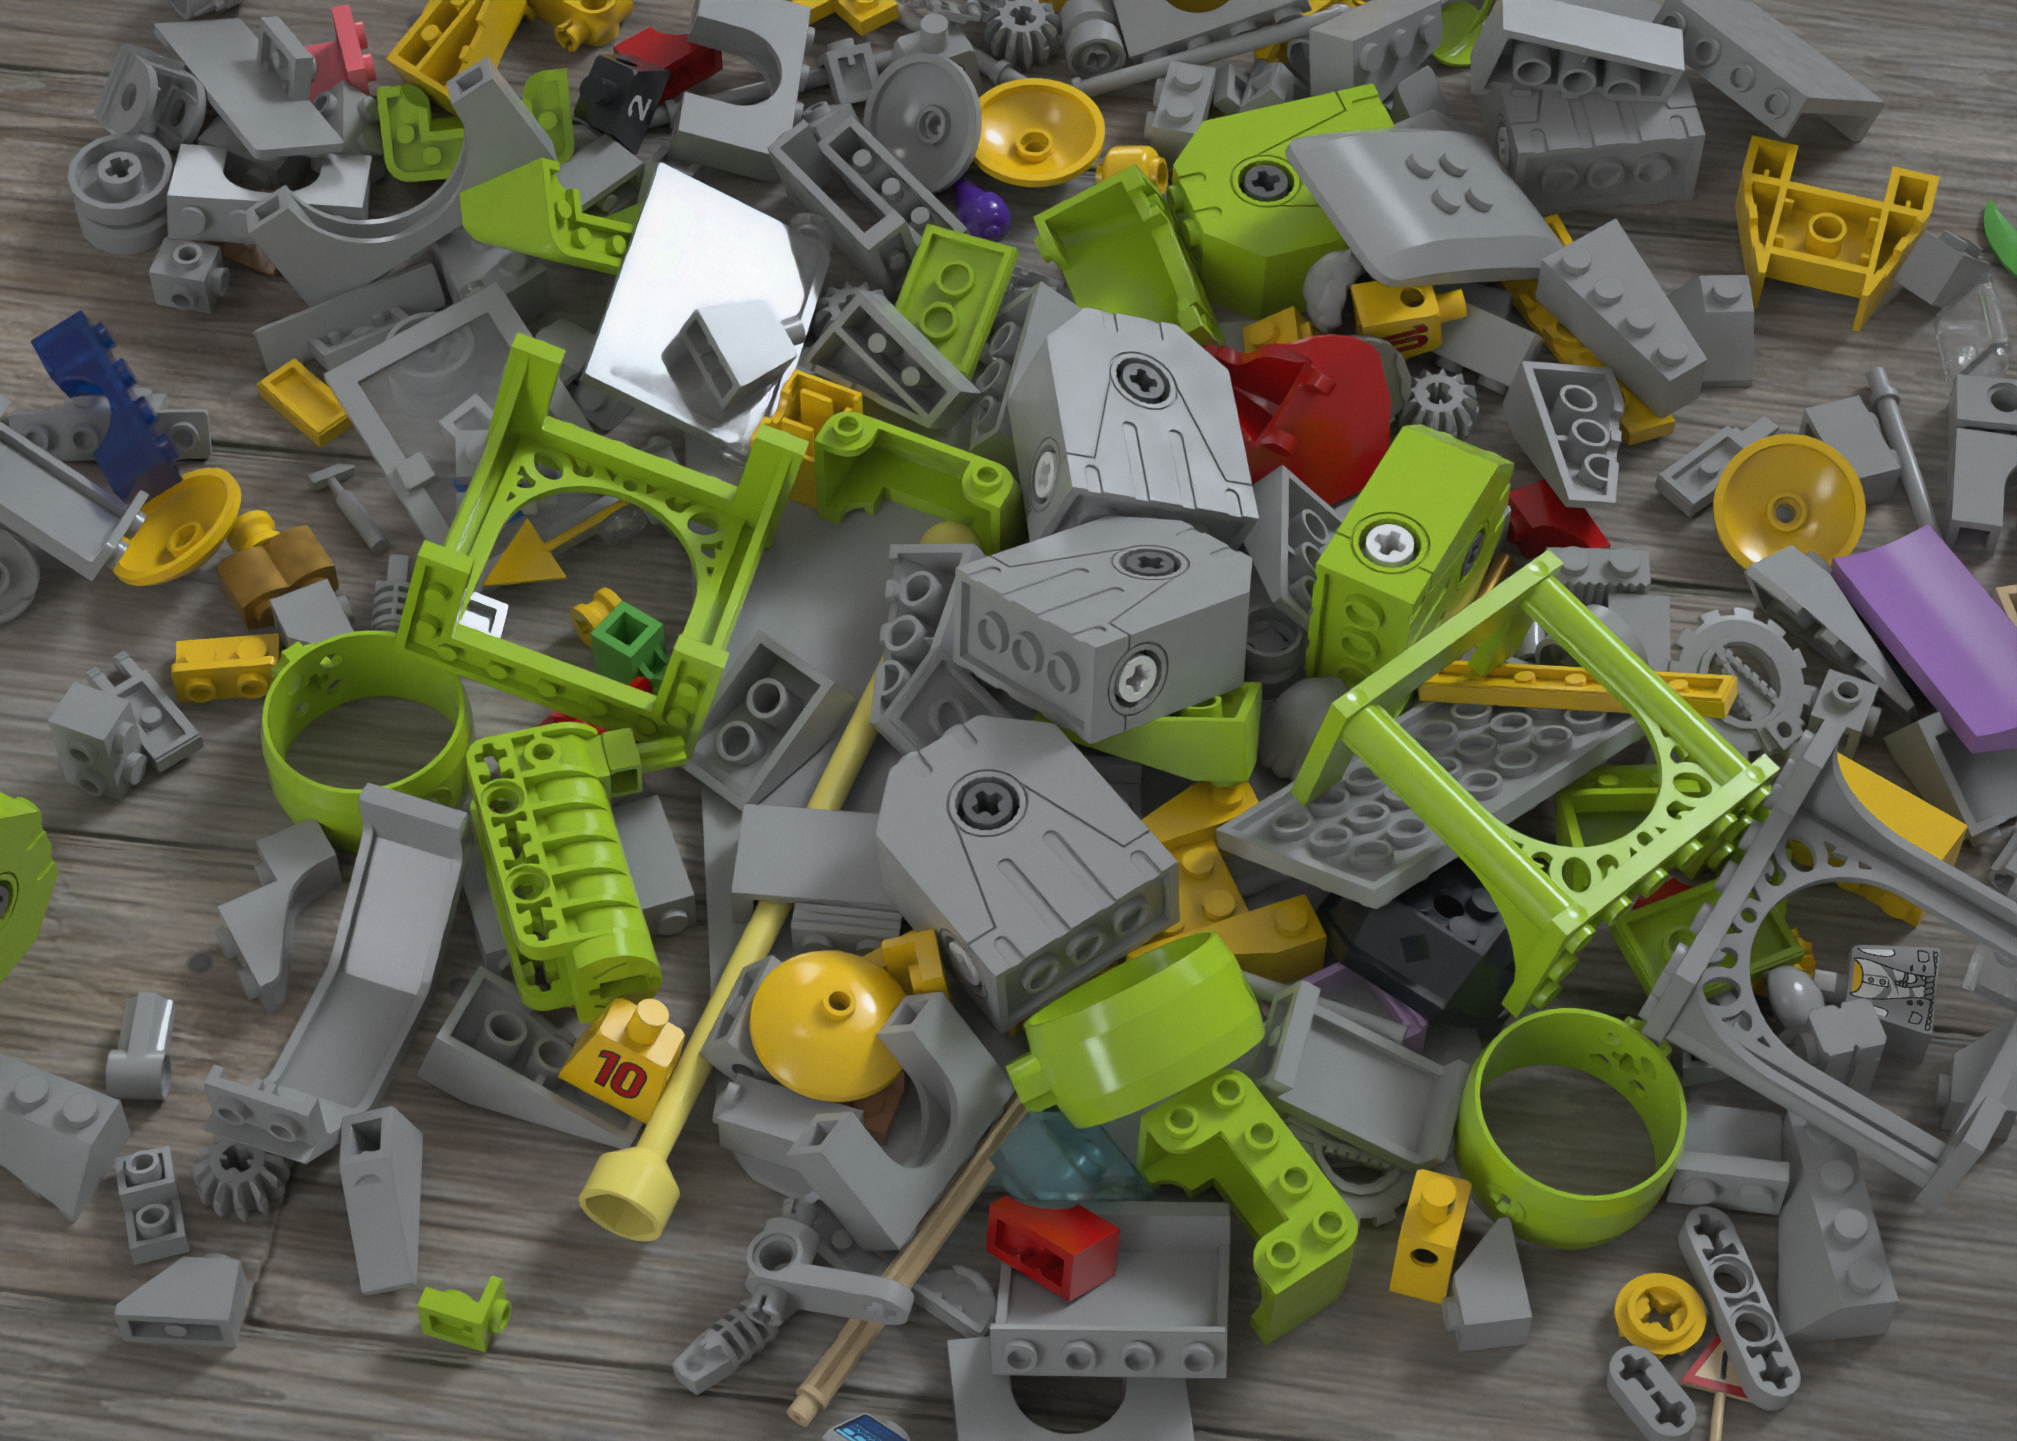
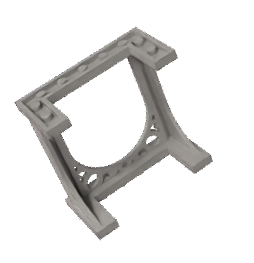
M1826 716L1818 732L1814 734L1806 729L1771 789L1772 793L1766 797L1762 804L1763 807L1771 811L1764 824L1753 819L1740 841L1738 847L1747 852L1740 865L1729 860L1713 889L1722 893L1716 906L1713 907L1704 902L1688 930L1697 935L1693 944L1689 948L1680 942L1638 1014L1639 1017L1647 1021L1641 1033L1657 1047L1666 1038L1921 1187L1914 1202L1934 1213L1984 1153L2008 1106L1999 1101L2017 1070V1012L1946 1143L1811 1066L1796 1056L1776 1037L1763 1018L1753 994L1750 979L1752 944L1765 916L1788 896L1807 887L1822 883L1854 882L1890 891L2017 963V903L1907 841L1889 829L1867 810L1849 788L1840 770L1837 749L1846 726ZM1797 840L1810 850L1814 862L1813 870L1801 872L1790 864L1785 850L1788 841ZM1827 849L1833 852L1830 858L1841 859L1845 861V864L1840 867H1833L1827 864ZM1774 866L1784 878L1783 883L1779 886L1770 885L1766 881H1769L1772 877ZM1750 891L1753 892L1755 899L1747 898ZM1748 912L1752 914L1755 921L1752 923L1744 921L1741 913ZM1731 927L1736 933L1726 934V931ZM1722 952L1731 953L1735 958V966L1731 969L1724 967L1706 969V966H1716L1721 963L1726 955ZM1712 982L1729 983L1737 990L1738 999L1726 1006L1709 1004L1706 1001L1703 986ZM1742 1015L1749 1021V1031L1742 1029L1737 1021L1734 1022L1733 1026L1725 1022Z

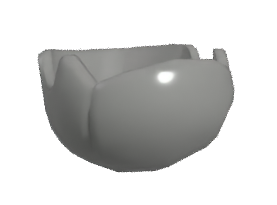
M1790 965L1780 966L1763 972L1762 976L1763 978L1768 977L1764 981V987L1773 1012L1778 1039L1789 1050L1796 1049L1795 1036L1803 1033L1810 1009L1824 1007L1825 1003L1821 990L1811 976Z

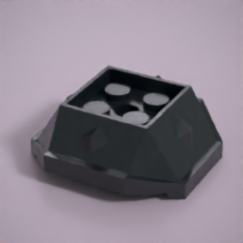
M1460 857L1453 859L1430 874L1427 879L1416 883L1393 898L1390 903L1378 909L1365 907L1361 903L1332 892L1318 907L1315 914L1327 935V941L1331 950L1340 963L1433 1023L1457 1029H1477L1478 1034L1496 1038L1513 1016L1501 1004L1515 979V958L1510 936L1492 897L1482 882Z

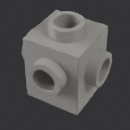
M165 237L149 270L156 304L175 307L183 311L191 310L211 314L219 296H224L229 287L230 272L228 268L224 267L220 247L204 242H191Z
M1829 669L1821 688L1814 685L1811 686L1810 707L1803 708L1802 715L1810 717L1807 730L1816 734L1826 716L1846 726L1839 740L1837 752L1853 760L1862 736L1872 738L1879 722L1882 708L1873 706L1879 685L1864 681L1855 675L1843 674Z

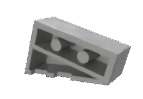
M465 229L457 233L446 234L432 243L428 249V253L446 292H449L454 304L497 281L524 324L552 308L548 270L534 256L482 244L474 240ZM488 314L467 325L473 334L476 355L503 339V336Z
M859 291L797 364L802 368L814 371L837 382L836 384L861 392L862 395L876 401L877 404L929 429L951 430L982 394L882 294Z

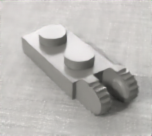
M122 651L113 657L117 672L126 680L114 687L106 675L97 667L85 673L87 681L92 688L130 701L135 721L139 728L145 756L159 773L204 747L202 738L195 727L146 669L142 671L126 652Z

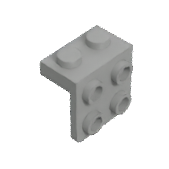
M1686 1102L1687 1124L1685 1144L1680 1162L1667 1186L1666 1202L1779 1215L1789 1183V1162H1782V1118L1774 1112Z

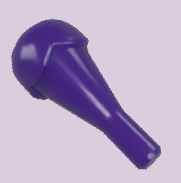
M964 173L952 185L958 209L956 218L968 229L971 236L997 243L1000 242L1007 235L1011 225L1009 209L1000 196L993 192H986L972 182L967 174Z

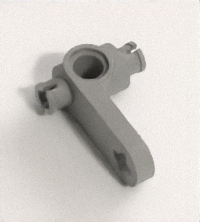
M785 1199L782 1205L781 1216L767 1220L763 1232L751 1241L747 1249L746 1259L750 1270L745 1281V1287L753 1296L750 1304L747 1306L746 1315L759 1324L765 1325L769 1314L771 1315L770 1326L781 1325L785 1307L887 1325H901L908 1320L914 1302V1294L903 1284L885 1277L812 1265L820 1242V1236L812 1229L819 1210L815 1205L806 1200L800 1199L798 1208L795 1210L796 1199ZM789 1263L785 1268L773 1271L778 1265Z

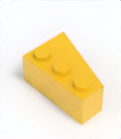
M433 0L385 59L406 84H413L421 88L430 101L459 118V115L451 105L447 81L487 56L495 67H498L526 4V0Z

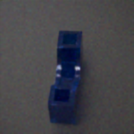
M80 310L30 341L50 378L69 398L98 396L108 399L111 410L110 425L105 438L95 450L93 456L113 492L125 504H130L140 489L149 494L144 502L145 504L184 480L174 463L181 459L180 454L165 433L159 436L153 424L160 421L159 417L144 395L137 398L132 387L138 384V380L123 358L118 361L115 359L111 350L118 345L102 321L94 325L83 311Z

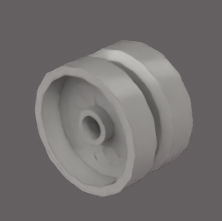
M116 133L98 138L84 146L70 162L67 178L75 203L79 225L83 237L95 248L111 254L134 255L158 247L162 244L164 238L168 237L167 193L174 168L168 150L158 141L141 134L127 135Z

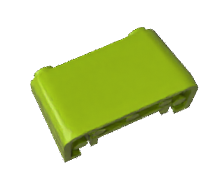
M567 68L543 70L533 74L527 80L524 86L522 102L553 141L557 161L563 164L570 160L574 152L575 142ZM413 84L378 87L376 93L384 160L387 170L393 177L405 182L448 179L457 164L463 144L464 126L460 118L445 117L432 119L428 96L421 88Z
M542 157L459 193L462 223L466 232L474 240L482 244L613 275H618L643 202L604 218L582 213L580 189H565L555 173L560 172V163ZM673 199L669 203L645 274L657 279L656 284L659 285L663 284L664 280H676L672 278L685 240L681 204Z
M1136 164L1033 217L1040 235L1034 237L1040 255L1046 263L1054 261L1063 271L1075 304L1081 309L1086 307L1106 311L1113 315L1118 313L1149 319L1156 323L1176 324L1200 346L1206 344L1216 347L1227 346L1176 219L1164 196Z
M851 411L840 412L831 416L814 440L819 518L841 525L845 519V514L858 508H865V513L874 516L886 498L940 519L956 521L969 526L980 538L983 553L987 557L1023 545L1029 534L1021 487L1009 470L997 462Z

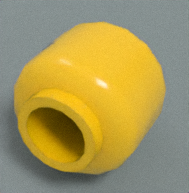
M1147 145L1115 146L1107 152L1104 162H1099L1096 167V184L1136 164L1162 195L1165 194L1168 186V167L1165 159L1159 157L1157 151Z

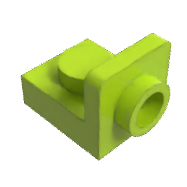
M495 1276L490 1277L479 1302L474 1301L470 1296L458 1290L448 1289L442 1292L425 1287L417 1304L422 1334L485 1353L494 1334L501 1335L504 1332L512 1308L511 1301L506 1299L503 1279Z

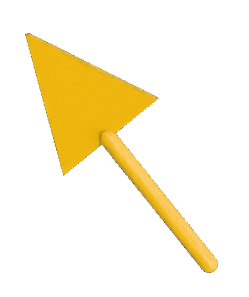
M620 499L546 543L543 542L527 518L482 584V587L567 579L550 551L628 507L630 503Z

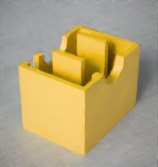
M794 369L781 389L780 400L771 418L764 416L760 424L762 423L788 432L791 435L809 441L789 500L818 510L814 440L831 416L848 411L863 414L862 393ZM760 424L758 425V427L756 428V430L754 431V433H753L752 436L750 437V448H751V449H752V446H753L755 437H756V435H757V432H758V430H759Z

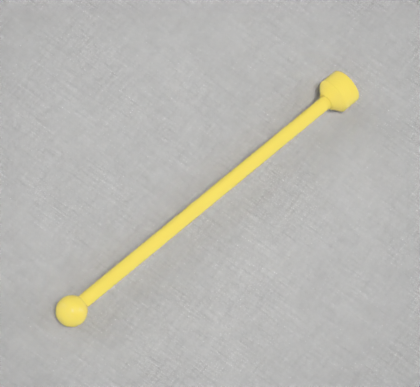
M944 521L932 526L925 532L919 543L976 544L983 552L982 543L975 531L969 526L956 521ZM883 653V655H882V657H881V659H880L878 665L881 664V663H883L884 653ZM876 669L806 808L841 810L879 733L870 724ZM759 900L636 1147L604 1153L598 1158L579 1196V1203L583 1211L606 1230L627 1239L643 1242L654 1241L661 1236L680 1197L679 1188L666 1160L713 1068V1065L701 1057L699 1052L743 967L768 957L794 903Z

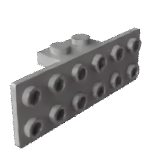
M278 16L260 18L259 40L239 18L156 23L154 25L155 36L174 59L186 63L184 67L186 71L196 77L204 86L206 99L254 158L264 161H277L285 156L297 155L318 158L325 156L327 153L343 151L344 141L309 100L311 82L315 81L317 74L315 59Z

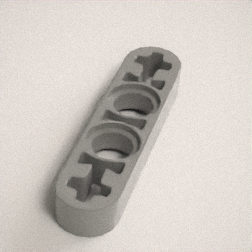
M1711 1206L1697 1207L1687 1215L1679 1230V1247L1745 1395L1750 1402L1759 1408L1768 1411L1780 1410L1787 1406L1799 1388L1801 1380L1799 1368L1733 1223L1725 1213ZM1701 1228L1705 1235H1697V1229ZM1707 1235H1715L1716 1239L1713 1244ZM1713 1253L1714 1257L1711 1260H1709L1711 1254ZM1727 1273L1734 1276L1739 1281L1742 1291L1738 1293L1723 1291L1715 1283L1713 1275ZM1748 1321L1755 1324L1761 1330L1764 1339L1760 1342L1745 1340L1737 1332L1735 1323ZM1769 1354L1767 1360L1764 1361L1763 1357ZM1765 1371L1770 1380L1781 1381L1782 1385L1779 1389L1776 1388L1772 1381L1763 1382L1761 1377Z

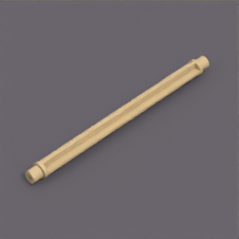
M1015 1092L1004 1107L1002 1116L991 1125V1129L977 1144L974 1155L961 1166L947 1185L943 1198L931 1207L917 1226V1233L914 1238L901 1248L881 1277L895 1280L910 1290L1038 1115L1037 1113L1030 1117L1025 1106L1021 1103L1017 1092ZM853 1318L849 1319L838 1334L836 1341L825 1352L806 1380L796 1390L798 1396L787 1410L788 1416L794 1422L807 1427L818 1411L823 1412L826 1409L829 1401L856 1366L858 1359L863 1352H866L885 1324Z

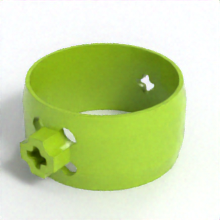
M356 631L340 634L316 644L313 642L308 645H302L298 641L281 652L279 662L271 669L273 683L266 695L263 706L261 745L274 795L294 825L309 818L317 821L332 848L344 852L358 853L363 833V820L358 799L363 789L335 788L317 783L302 776L285 762L291 745L302 730L321 714L334 707L357 699L388 696L414 700L435 709L455 726L452 737L445 748L432 762L420 771L403 780L381 787L427 801L435 797L432 802L457 810L462 808L471 791L467 773L466 753L470 745L477 740L467 692L457 674L393 651L397 633ZM336 654L331 660L327 657V655ZM340 679L334 688L327 690L334 681ZM302 703L300 710L295 712L296 707Z
M1206 930L1174 940L1132 958L1077 986L1041 1008L1024 1023L1030 1052L1007 1062L1005 1067L1021 1103L1025 1106L1030 1117L1057 1104L1073 1127L1081 1129L1121 1118L1201 1081L1252 1049L1263 1039L1266 1032L1259 1005L1237 959L1215 930Z
M1579 1008L1549 1009L1525 1016L1512 1023L1481 1052L1470 1070L1462 1091L1453 1129L1456 1137L1453 1150L1460 1179L1468 1180L1473 1184L1471 1199L1491 1221L1495 1223L1498 1218L1510 1217L1513 1233L1517 1238L1547 1248L1575 1250L1599 1246L1622 1236L1654 1209L1680 1162L1686 1137L1687 1110L1681 1083L1671 1063L1668 1061L1673 1048L1668 1045L1665 1039L1657 1047L1641 1033L1647 1023L1646 1020H1636L1628 1016L1624 1021L1600 1012ZM1598 1054L1603 1055L1609 1061V1063L1601 1059V1057ZM1532 1065H1558L1589 1073L1615 1088L1633 1105L1641 1116L1654 1148L1655 1174L1633 1188L1608 1195L1571 1194L1546 1186L1517 1168L1494 1142L1483 1117L1480 1090L1506 1072ZM1637 1082L1644 1087L1645 1091L1638 1086ZM1503 1194L1511 1200L1510 1205L1503 1200Z

